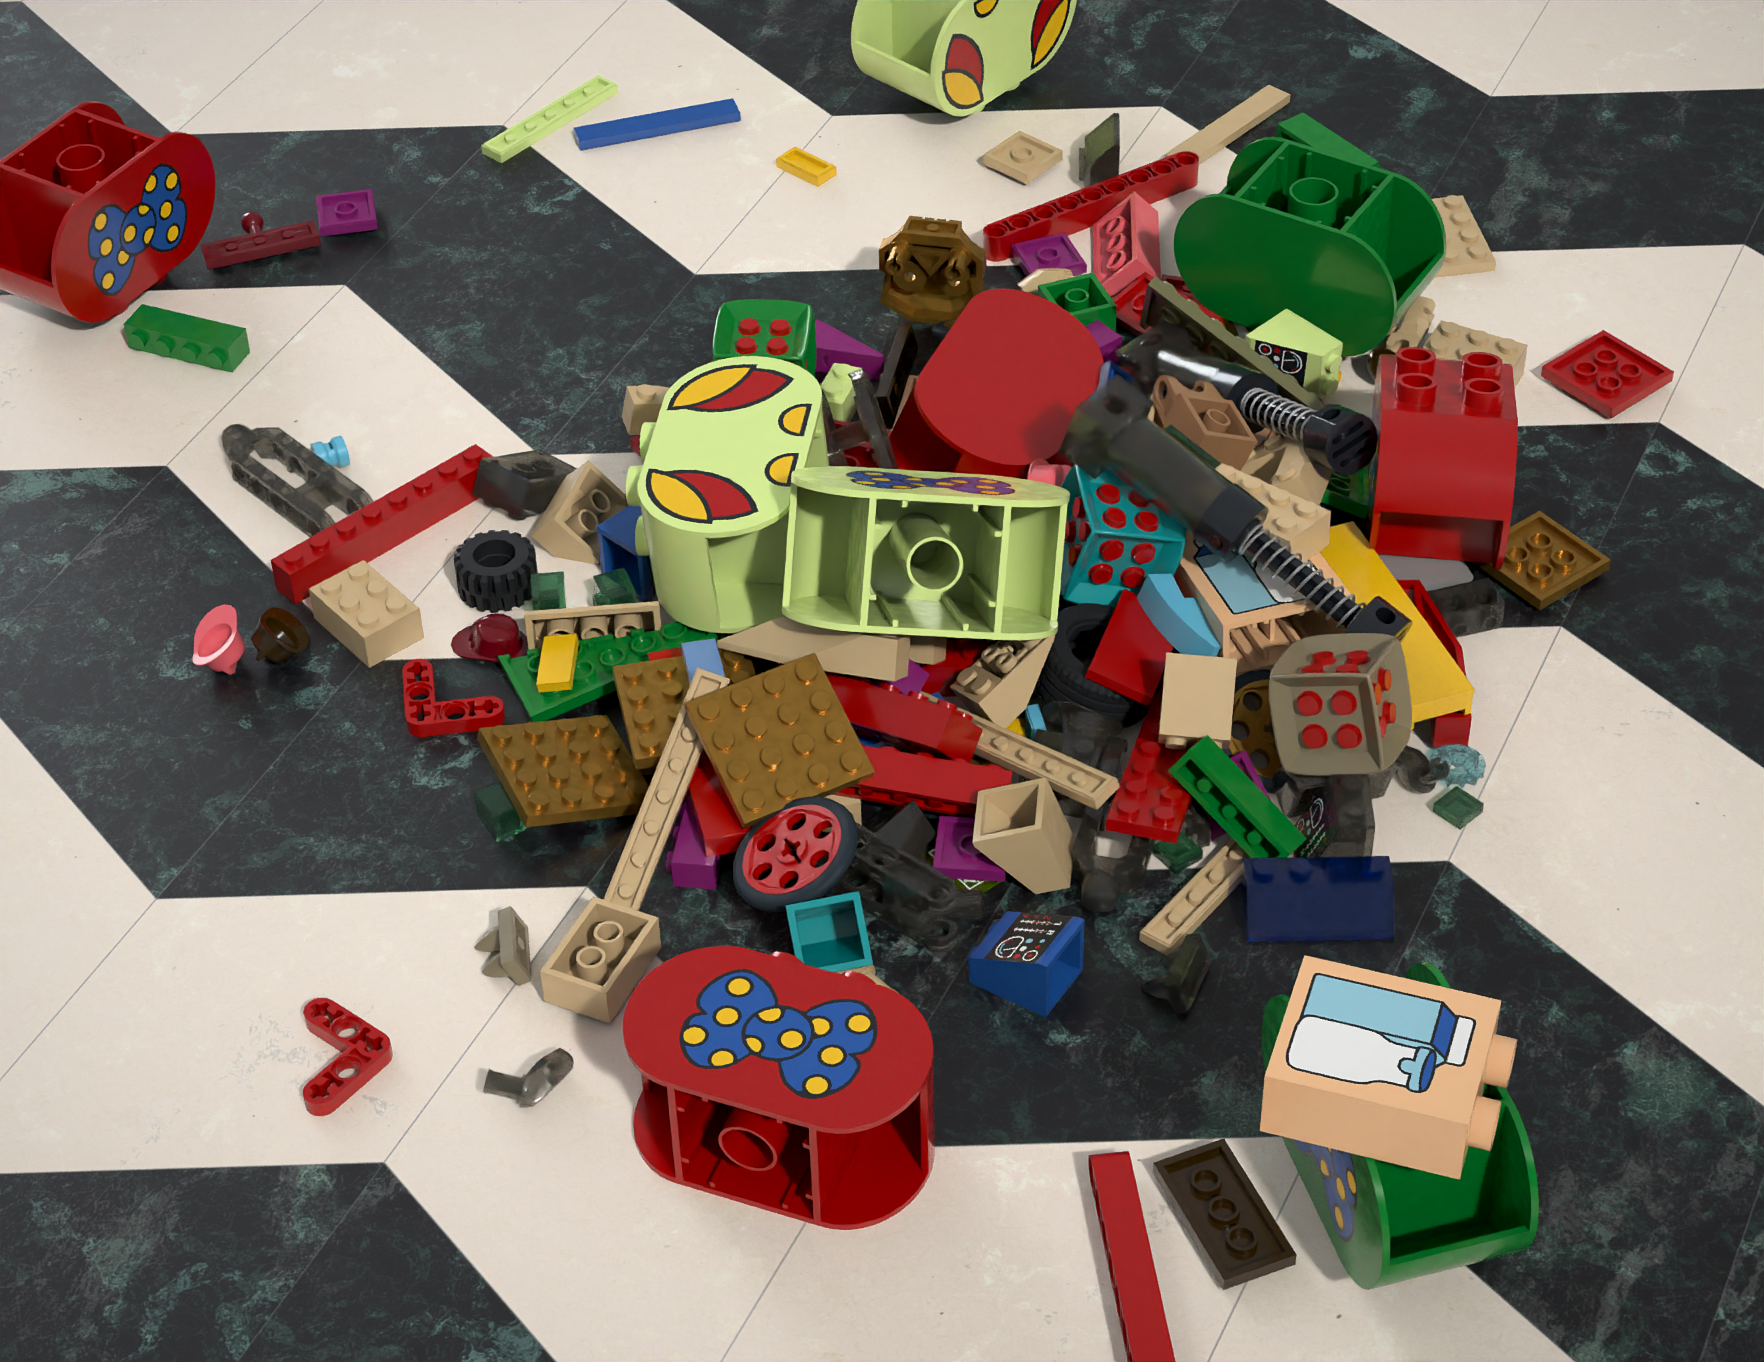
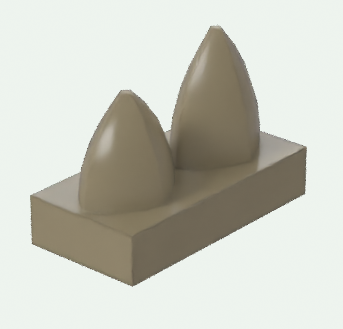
M509 906L498 911V925L487 932L474 948L483 952L500 951L487 963L482 971L484 975L494 978L510 976L520 986L531 981L528 926L515 910Z

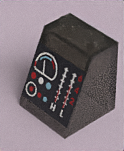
M1332 774L1294 825L1307 838L1292 853L1296 887L1369 885L1375 819L1368 774Z

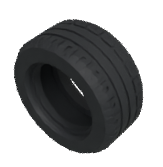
M1084 603L1070 606L1058 612V632L1055 634L1054 641L1035 687L1041 698L1051 709L1072 723L1102 731L1119 730L1132 726L1146 716L1149 706L1085 678L1088 667L1075 657L1076 655L1094 657L1115 610L1114 607L1108 605ZM1164 671L1155 690L1153 698L1158 694L1162 687Z

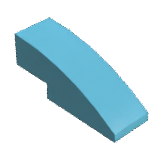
M1148 574L1137 596V600L1156 629L1181 654L1216 657L1221 646L1197 598H1184L1172 574Z

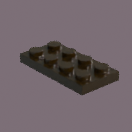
M1225 1139L1153 1163V1174L1223 1290L1296 1265L1297 1254Z

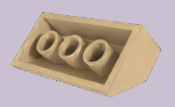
M659 601L524 611L529 650L540 648V651H542L544 636L577 634L578 640L613 634L614 638L631 635V630L643 628L644 633L662 629Z

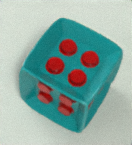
M1095 460L1076 463L1069 470L1061 485V488L1070 492V499L1067 505L1060 595L1065 600L1076 604L1097 603L1116 608L1123 590L1127 589L1135 594H1139L1148 574H1172L1174 577L1183 556L1186 539V527L1180 501L1172 479L1165 471L1112 461Z

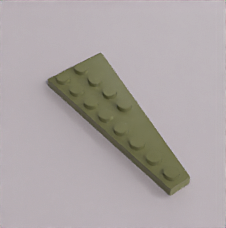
M1156 276L1148 283L1139 324L1144 330L1149 326L1162 334L1160 336L1161 340L1169 343L1171 340L1177 342L1183 348L1184 354L1191 358L1202 357L1205 365L1209 366V369L1214 372L1230 364L1243 365L1272 378L1277 386L1278 395L1317 411L1326 406L1317 394L1302 388L1292 375L1284 374L1277 369L1267 356L1256 353L1243 338L1235 337L1227 331L1218 319L1210 318L1202 312L1197 303L1189 299L1186 300L1177 293L1172 284L1167 281H1161Z

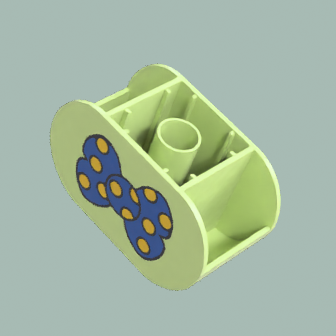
M848 466L797 469L791 474L782 613L789 619L806 625L849 632L991 640H1035L1051 637L1058 632L1057 618L1067 505L1070 499V492L1048 483L995 475Z

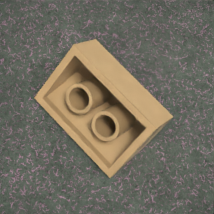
M588 460L565 477L531 536L554 557L597 565L600 563L597 526L629 506L626 495Z

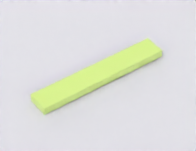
M597 75L481 145L482 154L500 163L505 162L617 94L618 84Z

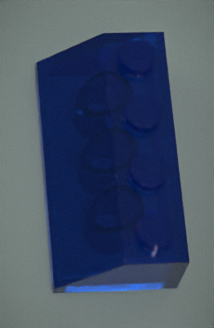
M1389 856L1244 858L1241 890L1247 942L1394 939V884Z

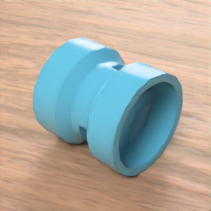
M341 435L331 438L328 443L318 441L310 444L312 458L319 474L329 471L335 465L340 468L350 465L349 453Z

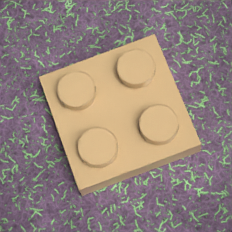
M1018 131L984 154L985 165L1025 184L1030 183L1063 160V150L1022 131Z

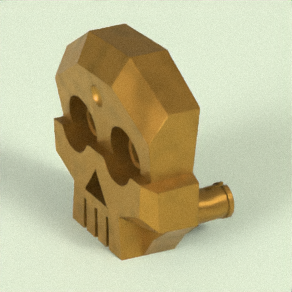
M909 216L906 223L895 234L888 238H883L880 245L879 270L885 273L880 303L911 322L937 324L946 320L958 319L968 302L975 295L985 291L983 277L987 267L986 249L979 247L971 241L962 229V221L934 220V218L928 217L923 219V217Z

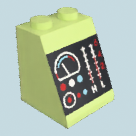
M1286 308L1246 335L1245 341L1252 350L1259 355L1267 356L1277 369L1284 374L1292 375L1306 391L1317 394L1323 400L1327 396L1333 395L1337 390L1339 367L1342 363L1343 343Z

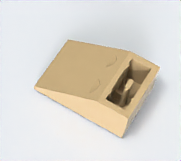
M1055 635L1035 640H998L995 644L988 646L971 667L960 672L957 680L950 688L972 714L1001 727H1008L1027 708Z

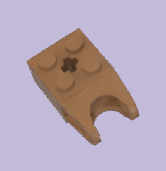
M1161 375L1157 379L1153 389L1154 404L1164 427L1186 464L1192 467L1216 468L1223 463L1241 471L1258 441L1234 402L1223 399L1217 389L1207 381L1199 380L1195 382L1194 388L1190 390L1173 376ZM1166 384L1168 390L1165 398H1163V388Z

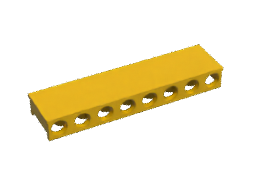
M1352 521L1330 527L1329 545L1321 550L1320 553L1349 592L1355 595V603L1365 602L1367 605L1373 598L1380 596L1412 620L1410 630L1400 643L1405 657L1411 696V730L1414 729L1415 722L1459 710L1464 715L1471 714L1473 693L1475 692L1474 687L1376 551L1369 549L1368 540L1355 522Z

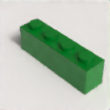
M1303 112L1277 125V137L1379 167V161Z
M141 304L123 324L128 347L131 349L231 373L250 353L246 328Z
M1208 735L1191 747L1168 770L1267 875L1276 869L1307 839Z

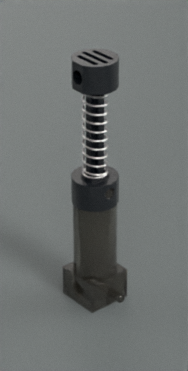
M1162 321L1115 351L1126 378V382L1114 390L1118 399H1123L1132 393L1135 403L1145 407L1151 394H1153L1154 385L1161 375L1175 377L1183 386L1190 390L1194 388L1195 382L1199 380L1207 381L1217 389L1223 399L1234 402L1253 434L1267 428L1303 443L1304 451L1311 461L1341 475L1355 474L1371 462L1376 452L1378 443L1377 428L1369 417L1341 405L1328 404L1317 411L1278 395L1277 386L1272 378L1264 373L1243 365L1231 363L1194 348L1187 329ZM1166 384L1163 388V398H1165L1168 390Z
M1116 374L1076 407L1059 452L1091 477L1096 479L1108 469L1192 534L1195 540L1225 563L1232 561L1239 554L1243 555L1247 551L1253 556L1251 563H1254L1256 560L1260 561L1263 564L1262 571L1269 568L1274 572L1272 579L1279 576L1285 581L1282 585L1283 587H1286L1288 584L1295 589L1293 596L1300 592L1306 597L1304 604L1310 600L1316 605L1314 612L1322 609L1327 613L1325 620H1328L1330 617L1338 622L1336 629L1342 625L1346 628L1345 633L1387 634L1397 637L1400 643L1403 641L1412 626V620L1380 596L1373 598L1367 605L1365 602L1356 604L1354 594L1344 595V586L1335 588L1333 586V578L1323 579L1322 569L1313 571L1312 561L1301 562L1302 554L1296 553L1292 555L1291 545L1282 547L1280 545V537L1270 538V529H1263V523L1269 512L1268 507L1238 484H1233L1150 420L1148 415L1154 402L1121 376Z

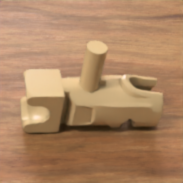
M1419 296L1399 320V323L1387 335L1389 338L1385 349L1396 353L1399 349L1405 347L1420 348L1428 333V327L1435 314H1432L1436 306L1435 302L1430 298Z

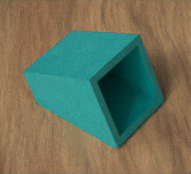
M859 891L785 905L795 957L805 965L834 973L873 965Z

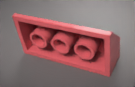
M1134 191L1092 225L1093 273L1110 297H1116L1144 272L1161 280L1158 211Z

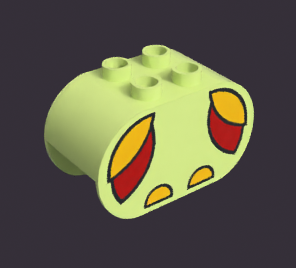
M858 0L851 29L852 53L857 66L866 75L953 116H967L982 111L987 103L1004 92L1016 89L1021 81L1040 70L1049 62L1069 30L1077 0Z
M760 356L732 357L705 364L685 374L670 387L664 396L657 422H644L642 425L640 455L644 464L643 466H630L626 478L627 503L629 506H640L642 516H639L635 530L636 552L639 556L650 557L657 598L663 609L684 625L707 632L739 633L784 616L782 613L791 474L797 469L829 466L822 411V390L814 376L800 366L784 360Z

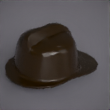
M276 607L268 609L259 618V623L251 636L254 646L259 651L256 660L259 661L266 657L277 664L285 663L294 655L300 654L310 641L309 634L304 625L291 613Z

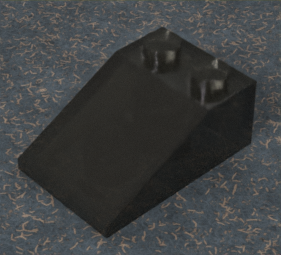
M540 449L483 458L480 461L472 494L483 499V503L490 507L501 508L507 511V515L513 519L525 520L526 517L543 513L565 477L577 468Z

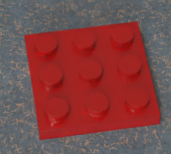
M1605 330L1543 365L1541 371L1543 378L1610 419L1672 382L1674 371Z

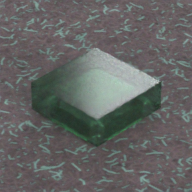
M1456 786L1434 803L1433 812L1461 830L1483 812L1484 803Z
M1182 831L1177 844L1159 841L1152 847V854L1174 874L1203 859V850Z

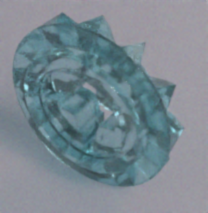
M1462 744L1444 745L1434 750L1430 756L1429 771L1434 773L1435 781L1445 780L1447 787L1452 784H1458L1463 789L1466 783L1476 785L1478 779L1484 777L1485 760L1477 750Z

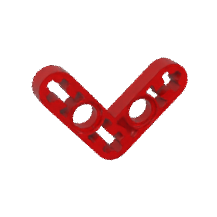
M414 659L403 666L405 719L408 732L411 735L428 737L479 731V728L494 727L504 723L506 717L505 709L500 698L484 696L436 702L432 664L425 659ZM421 674L422 681L416 682V675ZM417 695L428 696L424 700H412V698ZM418 714L425 715L424 721H419ZM452 714L464 715L462 718L456 720H451L447 718Z
M316 998L308 1002L304 1007L303 1013L307 1029L342 1052L341 1055L311 1079L303 1088L302 1093L306 1110L314 1116H325L334 1112L385 1068L392 1060L393 1053L390 1039L385 1033L335 1001L328 998ZM345 1029H355L358 1031L349 1038L338 1036ZM345 1069H355L358 1071L351 1078H341L338 1076Z

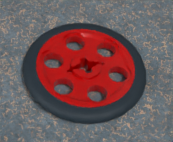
M813 796L792 800L783 809L755 824L744 836L736 851L733 862V881L737 893L751 906L770 912L786 911L785 905L821 898L845 875L855 857L858 834L857 825L852 813L844 805L832 799ZM806 819L801 828L791 831L795 823ZM832 827L830 834L824 838H818L820 832ZM776 840L772 848L762 851L766 843ZM789 844H791L793 848L796 850V854L801 860L800 864L793 856V852L789 848ZM829 856L828 861L823 866L814 867L820 858ZM772 869L767 878L758 880L759 875L763 871ZM794 877H799L794 886L784 889L787 881Z

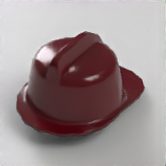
M499 613L479 618L472 626L459 631L452 638L451 643L453 652L460 657L500 663L498 659L500 655L509 654L510 658L525 656L527 650H529L527 636L519 630L516 621L510 616Z

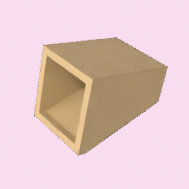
M1166 652L1158 743L1165 744V747L1169 749L1184 750L1186 746H1194L1208 735L1221 749L1229 750L1237 659Z
M1047 778L978 791L972 841L974 847L1035 894L1070 888L1074 835Z

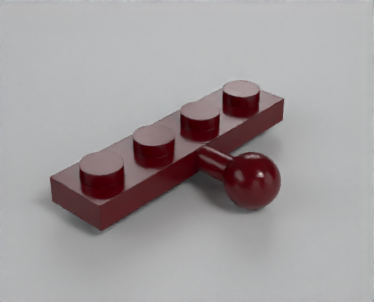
M248 212L241 219V227L248 234L200 244L207 270L224 268L227 265L241 262H252L255 259L268 256H280L291 251L307 250L321 245L320 236L313 220L261 231L264 226L262 216L257 212Z

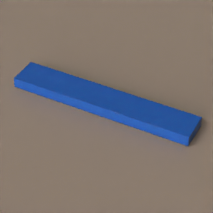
M731 98L574 127V136L580 150H587L741 121V117L734 99Z

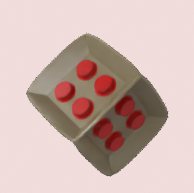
M1379 633L1323 634L1297 640L1284 651L1272 667L1269 680V705L1277 753L1284 771L1304 776H1357L1386 770L1396 761L1409 741L1412 724V706L1407 668L1402 646L1397 637Z

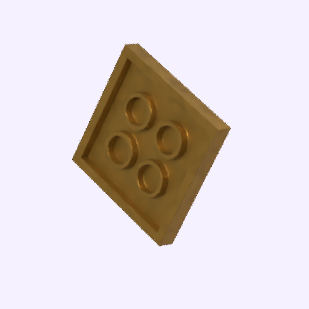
M1538 511L1510 527L1501 570L1493 569L1492 563H1473L1538 610H1542L1608 571L1611 560L1550 517Z

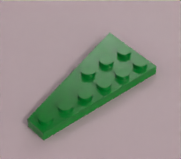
M676 621L664 624L661 630L644 633L643 628L631 630V635L619 638H614L613 634L579 640L572 690L539 693L536 682L541 657L540 648L527 650L526 656L510 658L509 654L498 656V659L532 722H543L616 691L613 666L648 661V653L679 648L681 643L714 638L717 643L718 637L714 632L691 628Z

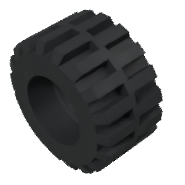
M489 530L487 533L480 532L475 534L473 538H467L464 540V545H459L456 549L454 567L458 593L462 601H466L467 605L471 608L477 607V610L483 612L491 610V613H497L499 610H505L506 612L512 610L513 607H521L524 605V601H530L534 597L533 593L537 592L539 578L536 553L533 544H530V540L527 537L521 538V534L517 532L509 533V530Z

